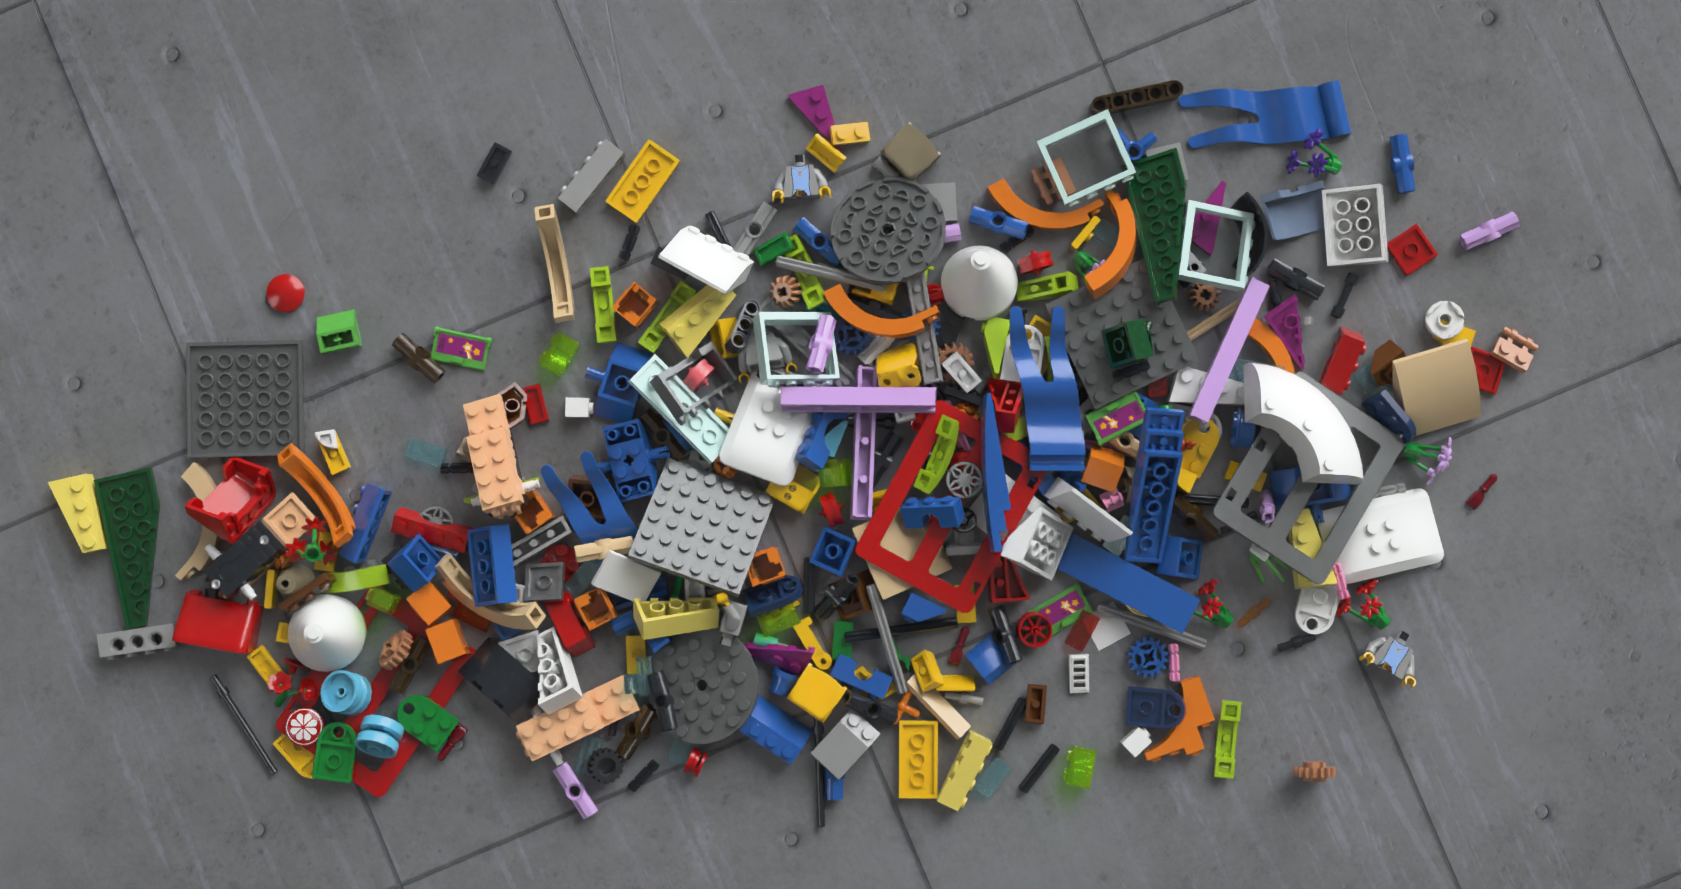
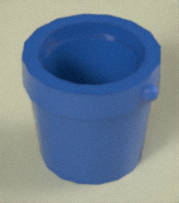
M775 666L772 668L773 676L769 690L778 695L787 696L793 683L798 680V675Z

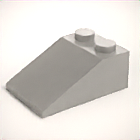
M849 709L813 749L810 755L839 780L870 747L880 733L859 713Z

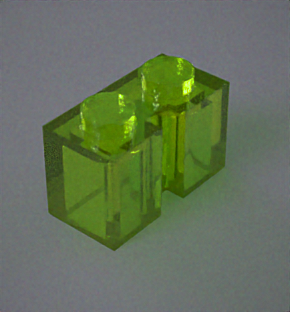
M558 332V334L552 336L549 342L552 345L549 351L544 350L539 360H541V366L562 377L581 344Z
M850 458L839 459V463H837V459L827 460L824 468L819 469L820 488L850 486L852 483V462H850Z
M374 586L373 589H369L365 599H367V605L386 614H394L402 596L383 587Z
M793 603L783 606L779 609L780 613L775 615L772 614V611L757 616L764 637L801 623Z
M1072 745L1071 749H1068L1066 760L1069 761V766L1064 768L1063 779H1065L1067 785L1090 789L1097 752L1095 749Z

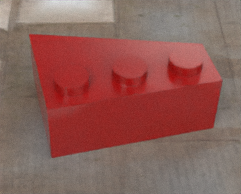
M1340 326L1338 332H1341L1337 342L1333 343V351L1329 360L1327 359L1319 383L1327 389L1342 395L1344 390L1347 391L1351 382L1349 380L1350 375L1356 372L1359 364L1357 360L1360 355L1364 354L1367 345H1365L1362 334Z
M988 378L987 393H991L997 430L1003 433H1014L1024 405L1021 382Z
M1001 556L987 581L989 602L1031 600L1018 573L1016 564Z

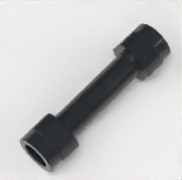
M1349 272L1344 281L1346 285L1337 305H1334L1331 310V316L1338 319L1342 318L1345 312L1343 308L1353 286H1356L1358 283V275Z
M849 415L848 427H854V415ZM885 417V419H876L875 426L885 427L884 429H894L895 418Z

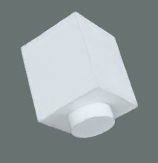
M566 397L565 417L590 418L591 414H594V402H591L590 398Z
M1136 726L1120 742L1136 757L1152 741L1149 739L1151 734L1144 727L1140 729Z

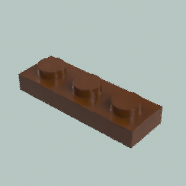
M323 573L279 603L278 606L281 611L294 613L305 602L314 600L320 592L329 590L337 580L333 574Z

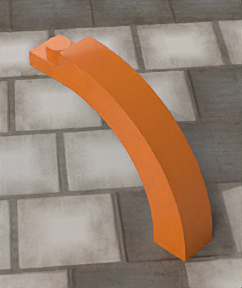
M1005 178L988 186L986 189L992 200L1005 214L1011 218L1028 222L1029 226L1039 230L1062 231L1080 227L1090 222L1088 214L1094 216L1100 213V208L1104 206L1102 199L1099 198L1077 210L1063 213L1046 212L1023 202L1010 189Z
M1112 189L1106 192L1104 190L1105 201L1118 222L1119 237L1109 258L1100 267L1084 276L1085 285L1094 300L1107 293L1122 279L1133 260L1136 248V226L1132 208L1127 198L1121 200L1119 194L1114 193Z
M841 284L823 292L830 305L842 319L856 329L877 337L902 338L917 335L927 331L924 323L931 324L941 316L935 305L906 318H879L858 308L848 298Z
M1255 318L1247 338L1264 351L1273 367L1295 374L1291 357L1280 338L1266 324Z
M292 443L289 444L277 455L279 466L295 478L316 502L328 522L334 545L340 548L353 537L352 531L356 529L353 518L343 499L321 470Z

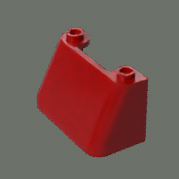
M231 457L222 467L224 480L203 502L201 499L194 497L184 507L187 514L223 540L235 543L274 501L276 488L270 469L238 457Z
M190 589V592L185 593L173 631L172 641L234 653H251L257 649L264 605L258 604L259 601H251L249 599L246 603H237L205 597L201 590Z

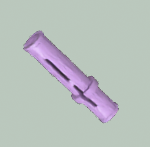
M1264 489L1260 492V514L1263 521L1271 523L1275 519V506L1273 504L1272 492L1269 493L1268 489Z

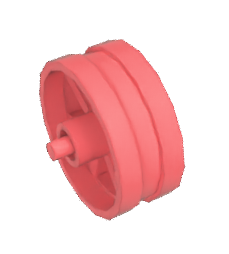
M703 359L695 367L691 368L689 366L687 368L689 372L683 383L695 393L704 384L706 386L709 385L707 382L708 378L715 368Z

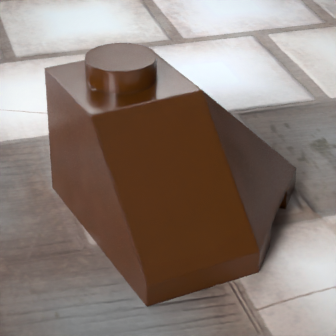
M1390 339L1374 352L1371 373L1378 386H1384L1385 384L1393 386V360L1406 357L1404 350Z
M516 382L498 393L503 399L509 430L523 422L525 418L527 394Z

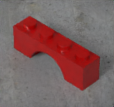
M400 507L394 514L390 532L409 538H414L420 534L427 543L465 553L469 548L467 530L474 528L458 523L449 525L432 523L422 518L419 512Z

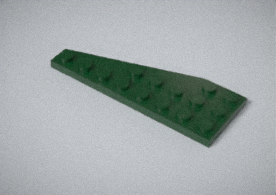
M1177 148L1133 161L1132 164L1136 174L1133 176L1134 179L1126 183L1157 305L1175 300L1177 295L1187 187ZM1125 164L1121 165L1123 172L1128 170Z
M152 467L94 480L126 630L148 625L160 501Z

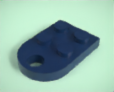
M1386 389L1371 396L1362 403L1366 412L1374 420L1400 436L1404 444L1409 443L1416 436V427L1413 421Z
M788 575L784 576L785 578L768 584H759L743 590L751 618L780 609L796 601L803 592L799 578Z
M1128 687L1126 725L1167 729L1179 725L1184 719L1186 705L1183 698L1177 692L1167 689ZM1174 704H1177L1181 709L1180 714L1177 716L1171 713V707Z

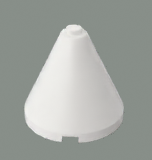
M971 246L958 251L947 261L941 275V288L947 305L958 315L974 318L979 321L997 317L1006 311L1012 304L1017 291V273L1012 262L1002 252L988 246Z
M331 594L318 595L314 600L302 604L301 608L293 613L288 627V641L295 657L305 666L323 672L336 671L350 665L362 652L365 637L367 636L366 623L361 611L348 599Z

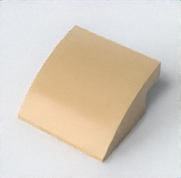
M1468 339L1393 360V399L1413 421L1416 427V436L1481 417L1479 384Z
M899 508L880 545L899 557L911 561L931 524H926L924 528L906 529ZM869 521L852 528L857 542L860 540ZM943 545L929 568L930 574L934 576L953 569ZM866 560L883 600L914 587Z

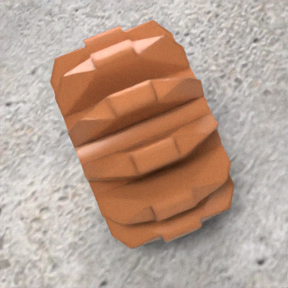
M784 275L783 277H777L776 281L771 283L774 289H770L769 292L774 294L771 299L776 300L775 305H782L783 308H788V306H795V302L801 300L798 294H802V291L798 290L801 284L796 283L795 277L790 278L789 275Z
M1194 283L1193 287L1195 289H1189V293L1194 295L1189 296L1188 300L1195 301L1191 304L1192 307L1197 304L1199 305L1197 311H1201L1204 306L1205 312H1208L1210 307L1212 309L1216 308L1214 302L1219 303L1221 299L1216 297L1221 294V291L1215 292L1216 287ZM1203 291L1205 294L1209 295V297L1206 298V300L1204 297L1200 296L1203 293Z

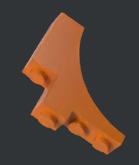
M1198 675L1178 681L1181 697L1186 705L1185 717L1159 743L1142 751L1147 761L1155 762L1161 760V756L1169 754V756L1180 753L1179 749H1182L1184 754H1189L1190 757L1200 754V750L1205 749L1197 726H1200V728L1210 726L1211 721H1214L1215 718Z

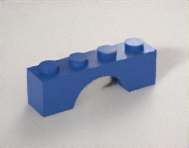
M814 412L812 415L813 420L810 427L805 431V438L797 449L798 453L795 459L812 471L823 469L830 454L824 438L826 427L831 421L844 420L848 412Z

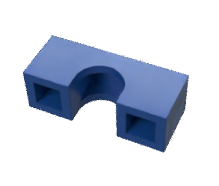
M912 497L907 499L900 508L906 529L924 528L930 520L929 514L938 519L941 528L959 527L965 519L960 497H927L925 499Z
M839 653L830 676L841 685L844 682L850 684V689L868 692V696L875 700H879V697L884 699L893 677L874 669L870 678L861 680L854 673L857 661Z

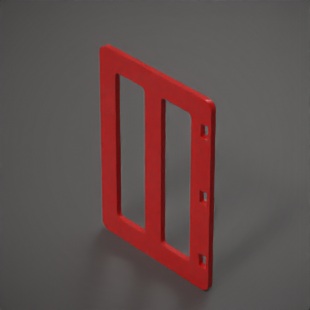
M938 400L936 401L935 413H928L858 541L855 552L861 558L962 613H969L976 604L1002 551L990 552L987 535L958 587L950 585L929 572L930 566L952 528H941L936 517H934L911 561L899 557L880 545L939 436L935 432L942 414L958 421L959 431L975 440V444L965 462L976 465L981 471V421L945 401ZM998 431L1002 455L1022 466V470L1009 493L1011 509L1004 510L1006 528L1009 531L1004 541L1001 540L1003 547L1008 537L1017 528L1047 471H1029L1028 454L1030 448ZM963 465V466H962V468H961V471H962V472H963V469H964L967 465ZM971 466L966 470L967 473H970ZM974 469L973 474L971 476L979 477L978 473ZM1031 475L1037 477L1032 489L1027 486ZM972 479V483H976L977 480ZM957 482L952 486V488L958 487ZM960 487V489L954 490L956 493L964 495L961 491L962 487ZM966 487V488H965V491H966V493H967V495H968L969 488ZM949 491V492L947 493V495H946V496L956 497V496L953 495L950 491ZM960 498L962 506L965 504L967 498ZM974 581L980 583L975 595L969 591Z
M381 585L368 588L356 605L359 610L364 602L370 605L367 611L362 614L367 629L380 610H385L408 626L407 632L413 636L411 639L413 642L417 635L429 640L425 630L431 627L425 621L423 622L408 603ZM470 645L471 654H464L454 658L428 696V698L442 708H445L465 678L458 670L476 652V649ZM401 662L397 667H393L392 670L381 668L371 683L372 696L367 708L360 714L349 715L344 723L350 725L357 735L361 731L360 726L363 718L367 715H374L391 690L389 685L398 671ZM313 669L310 671L306 679L311 678L317 688L315 699L306 701L303 699V695H294L276 721L278 731L286 735L285 723L288 716L292 713L290 710L296 701L301 704L300 708L308 707L313 709L321 697V687L325 678L334 671L323 672ZM342 727L335 735L336 737L341 738L344 735ZM405 730L402 739L398 742L399 749L397 755L394 758H386L378 771L371 770L355 759L352 781L376 797L384 796L421 741ZM317 742L302 747L315 755Z

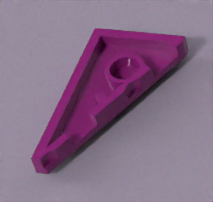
M820 85L788 94L789 99L832 145L829 127L835 124L824 86ZM841 145L834 146L837 150H842Z
M1223 180L1207 199L1206 204L1222 207L1226 183ZM1197 212L1194 216L1191 242L1211 256L1214 251L1220 216Z
M1293 295L1266 314L1264 318L1280 338L1297 367L1302 371L1305 369V360L1302 354L1301 343L1303 342L1301 327L1299 326L1300 315L1297 309L1298 298Z
M743 643L752 656L800 676L815 651L814 647H809L808 650H800L793 645L767 644L766 647H757L755 643Z

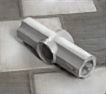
M763 201L751 222L747 224L746 230L733 250L749 256L778 210ZM753 225H759L760 232L757 235H752L751 233Z

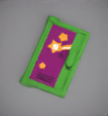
M435 327L433 335L435 337L431 352V358L434 361L485 371L492 338Z
M1135 390L1085 416L1096 435L1098 444L1102 446L1104 443L1143 424L1145 407Z
M1078 582L1037 607L1028 610V612H1040L1050 620L1053 628L1052 636L1093 613ZM1031 616V618L1036 622L1038 616ZM1042 618L1038 626L1047 624L1046 620ZM1048 628L1041 629V633L1046 636Z

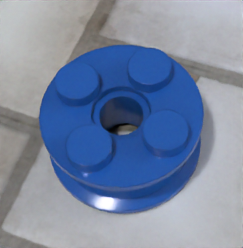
M1238 407V410H1234L1233 427L1231 428L1230 446H1233V449H1236V447L1249 449L1255 434L1256 424L1245 422V411H1242L1241 407Z

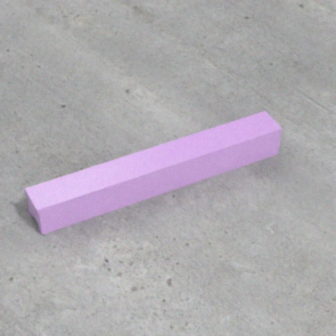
M1254 277L1246 285L1189 411L1188 419L1203 425L1209 422L1269 288V285L1256 280Z
M858 365L856 368L855 387H877L876 366L863 367ZM854 412L850 520L869 521L872 517L876 413Z
M781 386L782 412L935 413L937 398L936 387Z

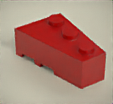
M564 590L563 601L544 602L565 648L575 657H578L595 648L596 645L590 636L591 633L587 625L584 624L578 609L573 604V595L571 592L567 593Z

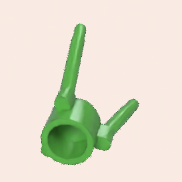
M1249 551L1248 553L1251 557L1248 559L1253 564L1261 583L1264 584L1265 580L1256 562L1258 561L1260 564L1263 560ZM1269 555L1273 560H1275L1278 564L1283 566L1286 570L1290 569V567H1288L1281 561L1277 560L1273 556ZM1267 559L1265 563L1282 582H1285L1283 576Z

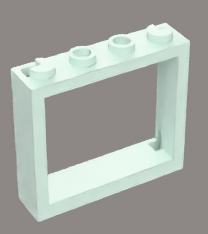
M1108 109L1037 141L1038 148L1064 206H1076L1081 203V199L1085 197L1091 199L1098 195V191L1105 189V192L1115 188V184L1120 181L1123 184L1134 179L1133 176L1136 174ZM1106 121L1128 170L1068 197L1046 148Z
M1192 200L1185 202L1178 280L1235 292L1244 289L1248 283V276L1246 274L1251 261L1249 250L1253 245L1251 235L1255 228L1254 214ZM1195 211L1243 221L1235 280L1187 270Z
M759 312L753 318L761 385H768V387H777L779 384H786L787 387H794L798 384H804L805 387L816 384L831 386L840 378L834 332L832 340H834L833 347L825 363L826 375L770 374L765 326L817 325L821 315L832 316L831 312Z

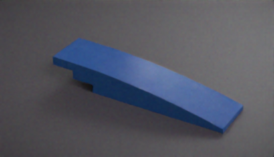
M987 393L982 396L981 413L982 491L990 552H1000L1003 550L999 531L1007 530L1004 510H1010L1011 505L991 393Z
M1146 407L1127 526L1133 533L1131 536L1126 537L1125 561L1162 563L1183 458L1181 453L1184 436L1181 430L1185 415L1183 410Z
M1073 533L1070 535L1057 567L1060 571L1183 634L1200 601L1199 598Z

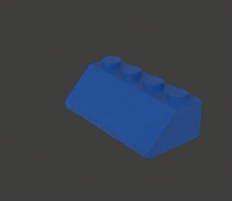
M367 483L366 486L362 487L360 492L361 500L353 509V514H355L353 521L356 529L352 531L353 537L350 541L339 548L341 550L340 556L354 563H365L393 491L372 483Z
M509 524L490 525L467 530L475 607L517 602Z
M758 695V700L751 717L739 731L792 765L813 730Z

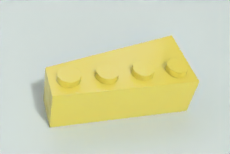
M706 285L659 325L679 352L688 358L732 302L736 294L733 290L724 294Z
M82 474L48 482L82 553H93L109 549L93 474Z
M1309 508L1303 509L1288 534L1289 544L1314 559L1323 543ZM1292 569L1295 589L1328 587L1337 584L1333 570H1331L1324 583L1314 584Z
M633 598V617L643 640L718 628L719 608L714 598H688L687 601H682L678 598H670V601H658V598H650V601H641V598Z
M968 731L938 794L937 802L956 811L960 807L964 808L968 799L966 795L969 790L973 789L976 782L974 779L977 773L981 772L984 765L983 761L991 751L992 742L990 739L974 731Z

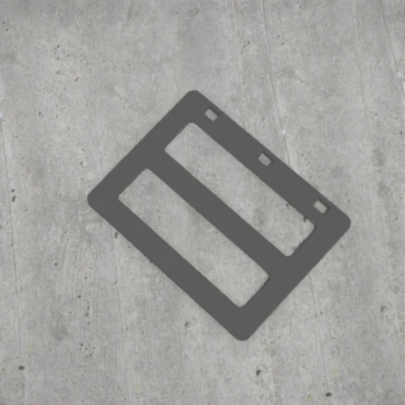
M1297 372L1295 373L1296 376L1313 385L1332 402L1350 429H1355L1379 446L1378 451L1363 475L1364 481L1356 486L1314 559L1310 558L1286 541V537L1318 483L1302 482V474L1300 473L1277 512L1275 519L1268 528L1263 527L1241 512V506L1282 439L1276 431L1262 426L1215 504L1212 514L1218 521L1312 583L1322 584L1331 572L1401 452L1404 441L1400 436L1305 373ZM1260 440L1266 443L1261 451L1255 449ZM1232 489L1236 494L1230 501L1226 497Z

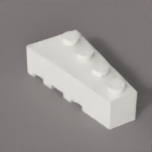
M1184 367L1176 371L1166 403L1193 404L1207 372L1190 367ZM1227 379L1216 405L1244 406V383Z
M555 626L537 635L538 673L540 674V683H538L540 698L538 699V705L548 715L583 698L570 653L565 648Z

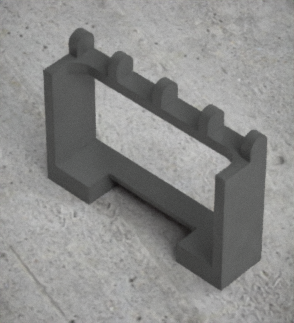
M711 341L674 367H669L650 381V384L678 424L682 426L685 424L683 415L689 413L694 418L698 415L695 410L697 406L702 404L705 409L711 407L708 401L711 397L716 396L718 400H722L724 395L721 391L725 388L730 393L736 391L733 383L738 378ZM705 357L710 365L715 368L714 371L724 385L685 409L666 380Z

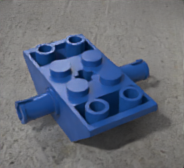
M617 342L605 372L588 366L587 371L594 373V375L586 373L585 378L601 383L594 415L618 423L633 420L642 395L628 381L654 356L653 353ZM626 379L628 385L621 389L619 382H623Z
M639 418L603 427L602 430L609 460L596 464L599 468L602 467L600 469L602 473L613 472L620 502L653 495L658 481L655 460L669 458L670 452L662 453L668 451V447L665 445L652 449L649 436Z
M1300 467L1270 472L1276 510L1280 509L1301 473ZM1318 483L1306 503L1310 507L1314 523H1319L1318 518L1320 523L1325 522L1322 511L1323 503L1345 500L1351 497L1350 484Z

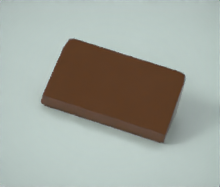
M1028 684L1025 723L1044 724L1047 685Z

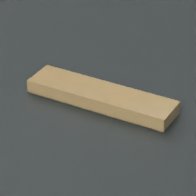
M915 673L907 680L906 687L957 740L971 727L936 689L922 692Z

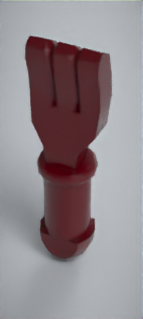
M1496 474L1489 475V478L1479 487L1480 489L1474 492L1465 502L1473 510L1482 503L1484 494L1488 493V490L1497 481L1498 476Z
M967 626L962 627L960 630L961 633L956 642L957 646L952 650L948 661L950 664L960 665L963 656L962 647H965V642L970 632Z
M460 723L457 724L450 734V740L446 742L444 748L438 753L437 758L439 761H444L452 748L455 747V743L459 742L467 733L468 729Z

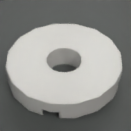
M1439 301L1430 306L1426 312V328L1436 338H1452L1459 334L1464 326V313L1454 302ZM1441 315L1449 317L1448 325H1443L1440 322Z

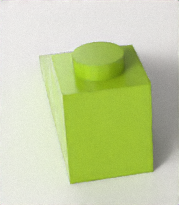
M1067 271L1018 282L1017 300L1018 302L1058 299L1079 289L1078 278L1073 273Z
M998 317L983 321L981 332L984 333L983 341L994 379L998 378L1010 327L1009 320Z

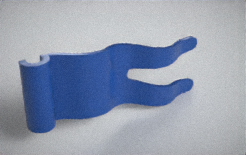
M1339 80L1323 83L1319 86L1292 87L1269 91L1212 89L1183 95L1178 100L1179 105L1183 108L1227 107L1256 114L1259 118L1258 123L1235 124L1192 136L1188 139V145L1191 148L1226 142L1281 144L1304 141L1306 138H1310V132L1315 133L1318 128L1321 129L1320 132L1324 133L1319 138L1320 140L1351 134Z
M1014 306L1009 311L1010 345L1023 390L1025 419L1030 446L1028 454L1029 471H1085V442L1080 418L1079 395L1065 344V311L1060 306H1056L1052 310L1049 353L1053 381L1046 382L1035 363L1028 344L1022 309Z
M582 452L580 458L584 471L600 502L606 519L604 524H598L580 499L560 480L551 465H544L541 468V474L546 486L563 508L573 529L584 544L594 543L596 540L606 538L617 539L632 536L634 542L638 528L626 513L614 489L597 466L591 452ZM603 560L597 561L599 566H601ZM662 573L647 600L668 593V586ZM609 592L610 596L614 597L616 611L633 605V601Z

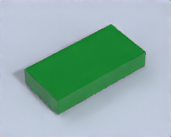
M783 232L753 251L760 266L765 267L777 260L778 256H784L795 250L788 233Z
M834 621L832 659L837 660L839 653L851 658L852 642H845L844 633L853 631L854 622Z

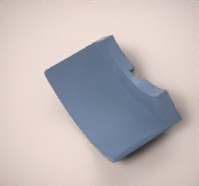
M1322 180L1296 187L1295 192H1290V189L1277 190L1260 196L1273 241L1325 229L1322 190H1326Z

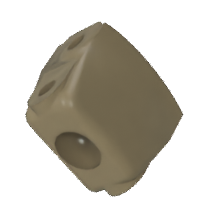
M911 122L907 123L880 152L903 178L915 181L923 172L928 170L941 156V153L937 152L930 140L921 131L912 126Z

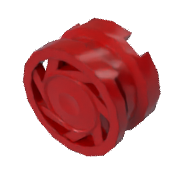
M694 747L683 772H690L697 778L708 753L705 751L700 752L698 748Z

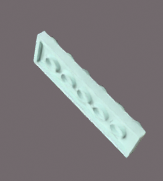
M655 354L628 382L711 464L720 455L729 428L709 408L705 409L702 404L695 408L698 413L696 417L692 418L687 413L683 415L685 424L679 425L650 384L654 377L669 368ZM676 375L666 380L685 409L700 400Z

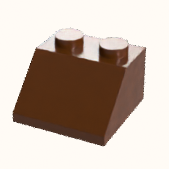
M573 474L568 480V488L580 499L594 519H605L598 497L587 475ZM606 477L608 482L611 484V477Z
M868 569L855 574L859 578L860 585L848 596L849 600L837 609L841 620L872 610L866 586L874 583ZM838 581L833 582V583H831V584H828V587L830 588L832 585L836 584Z

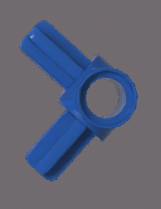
M1117 129L1128 155L1129 149H1135L1138 152L1137 157L1129 155L1131 162L1137 161L1146 154L1145 150L1158 140L1153 132H1149L1141 140H1133L1131 142L1121 129Z
M1059 471L1058 476L1079 492L1086 490L1087 484L1081 482L1082 473L1080 471Z

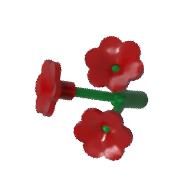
M284 658L285 663L290 665L289 675H285L283 671H278L275 675H271L268 678V689L279 694L274 705L281 707L286 697L296 694L303 695V699L306 701L314 700L317 688L311 678L301 679L300 687L295 691L288 692L291 689L290 682L292 681V676L296 673L297 668L306 669L307 666L295 659Z

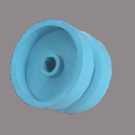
M337 670L325 678L320 694L324 706L330 711L354 716L367 708L371 701L372 689L368 679L361 674Z
M365 716L362 720L361 731L357 735L355 746L364 753L375 757L394 758L399 749L398 742L402 739L404 727L397 721L384 716Z

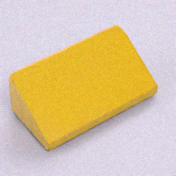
M923 650L910 659L922 692H927L944 685L936 659L931 651Z
M942 675L944 685L936 688L937 691H975L974 676Z

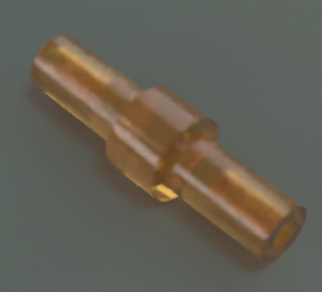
M1265 597L1256 606L1253 605L1247 610L1248 613L1237 623L1243 628L1253 618L1256 619L1271 601Z

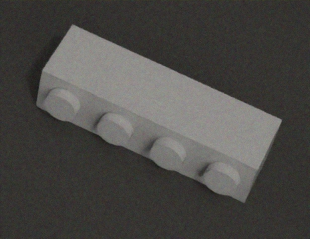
M607 139L603 142L600 141L596 145L595 153L584 160L583 168L580 171L577 170L572 175L570 184L568 186L565 185L559 192L560 196L558 199L577 215H579L625 157V154Z
M561 516L512 544L514 568L575 534L567 518Z

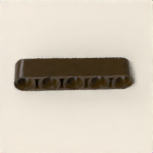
M1171 80L1098 96L1091 102L1090 112L1092 115H1096L1108 109L1110 114L1174 101L1182 94L1183 85L1178 80ZM1169 87H1176L1178 94H1171ZM1150 91H1157L1160 97L1157 99L1153 98ZM1132 95H1139L1141 98V102H1134L1132 100ZM1113 99H1120L1122 101V106H1115L1113 103ZM1100 102L1103 104L1104 109L1101 111L1096 110L1094 104Z

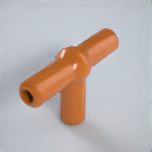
M908 688L901 701L897 704L898 718L893 723L895 725L898 724L903 712L916 718L920 715L919 710L907 705L913 694Z

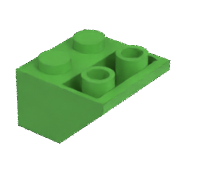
M355 309L317 317L316 335L321 354L329 355L363 347Z

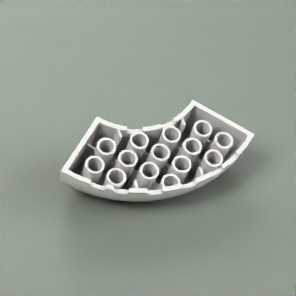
M1256 363L1243 365L1245 422L1261 425L1268 429L1271 428L1280 434L1279 436L1293 448L1297 455L1302 482L1360 484L1364 481L1362 462L1355 438L1341 413L1323 393L1304 379L1280 368Z

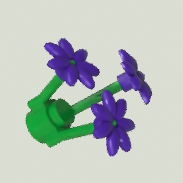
M1320 128L1315 133L1310 132V138L1304 140L1306 143L1304 149L1309 147L1312 150L1315 145L1320 147L1329 157L1323 159L1324 153H1321L1319 156L1314 153L1312 155L1313 161L1306 163L1296 158L1298 151L1292 150L1291 155L1288 156L1289 162L1286 165L1288 174H1291V171H1295V166L1309 167L1308 174L1313 173L1315 178L1318 177L1319 171L1321 173L1328 172L1333 175L1340 172L1342 162L1337 159V154L1332 153L1321 143L1319 138L1324 133L1320 132Z

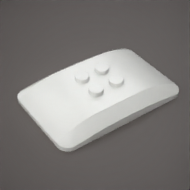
M780 367L770 369L783 375H799L791 371L788 374L785 369ZM757 372L752 373L721 448L720 461L726 466L779 486L789 485L799 465V461L795 459L798 453L797 449L805 438V431L810 427L814 412H782L781 386L768 387V385H761ZM816 384V385H814V386H812V387H825V386H822V384Z
M1417 488L1408 490L1405 493L1373 498L1336 561L1342 566V573L1344 574L1346 584L1435 564L1443 559L1444 551L1427 492ZM1345 505L1324 510L1323 518L1325 522L1320 523L1318 518L1319 523L1317 524L1322 543H1324Z

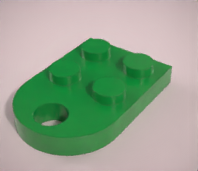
M412 695L405 698L397 711L398 722L404 727V730L435 752L440 750L460 722L457 717L424 695ZM407 703L414 705L415 709L412 714H407L404 711V706Z
M343 722L328 724L321 730L317 741L312 778L352 783L357 747L355 746L357 734L350 725ZM338 726L344 729V735L341 738L336 737L334 734V730Z

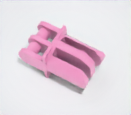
M1117 487L1114 493L1106 491L1099 495L1100 504L1107 513L1124 506V499L1122 494L1118 492Z

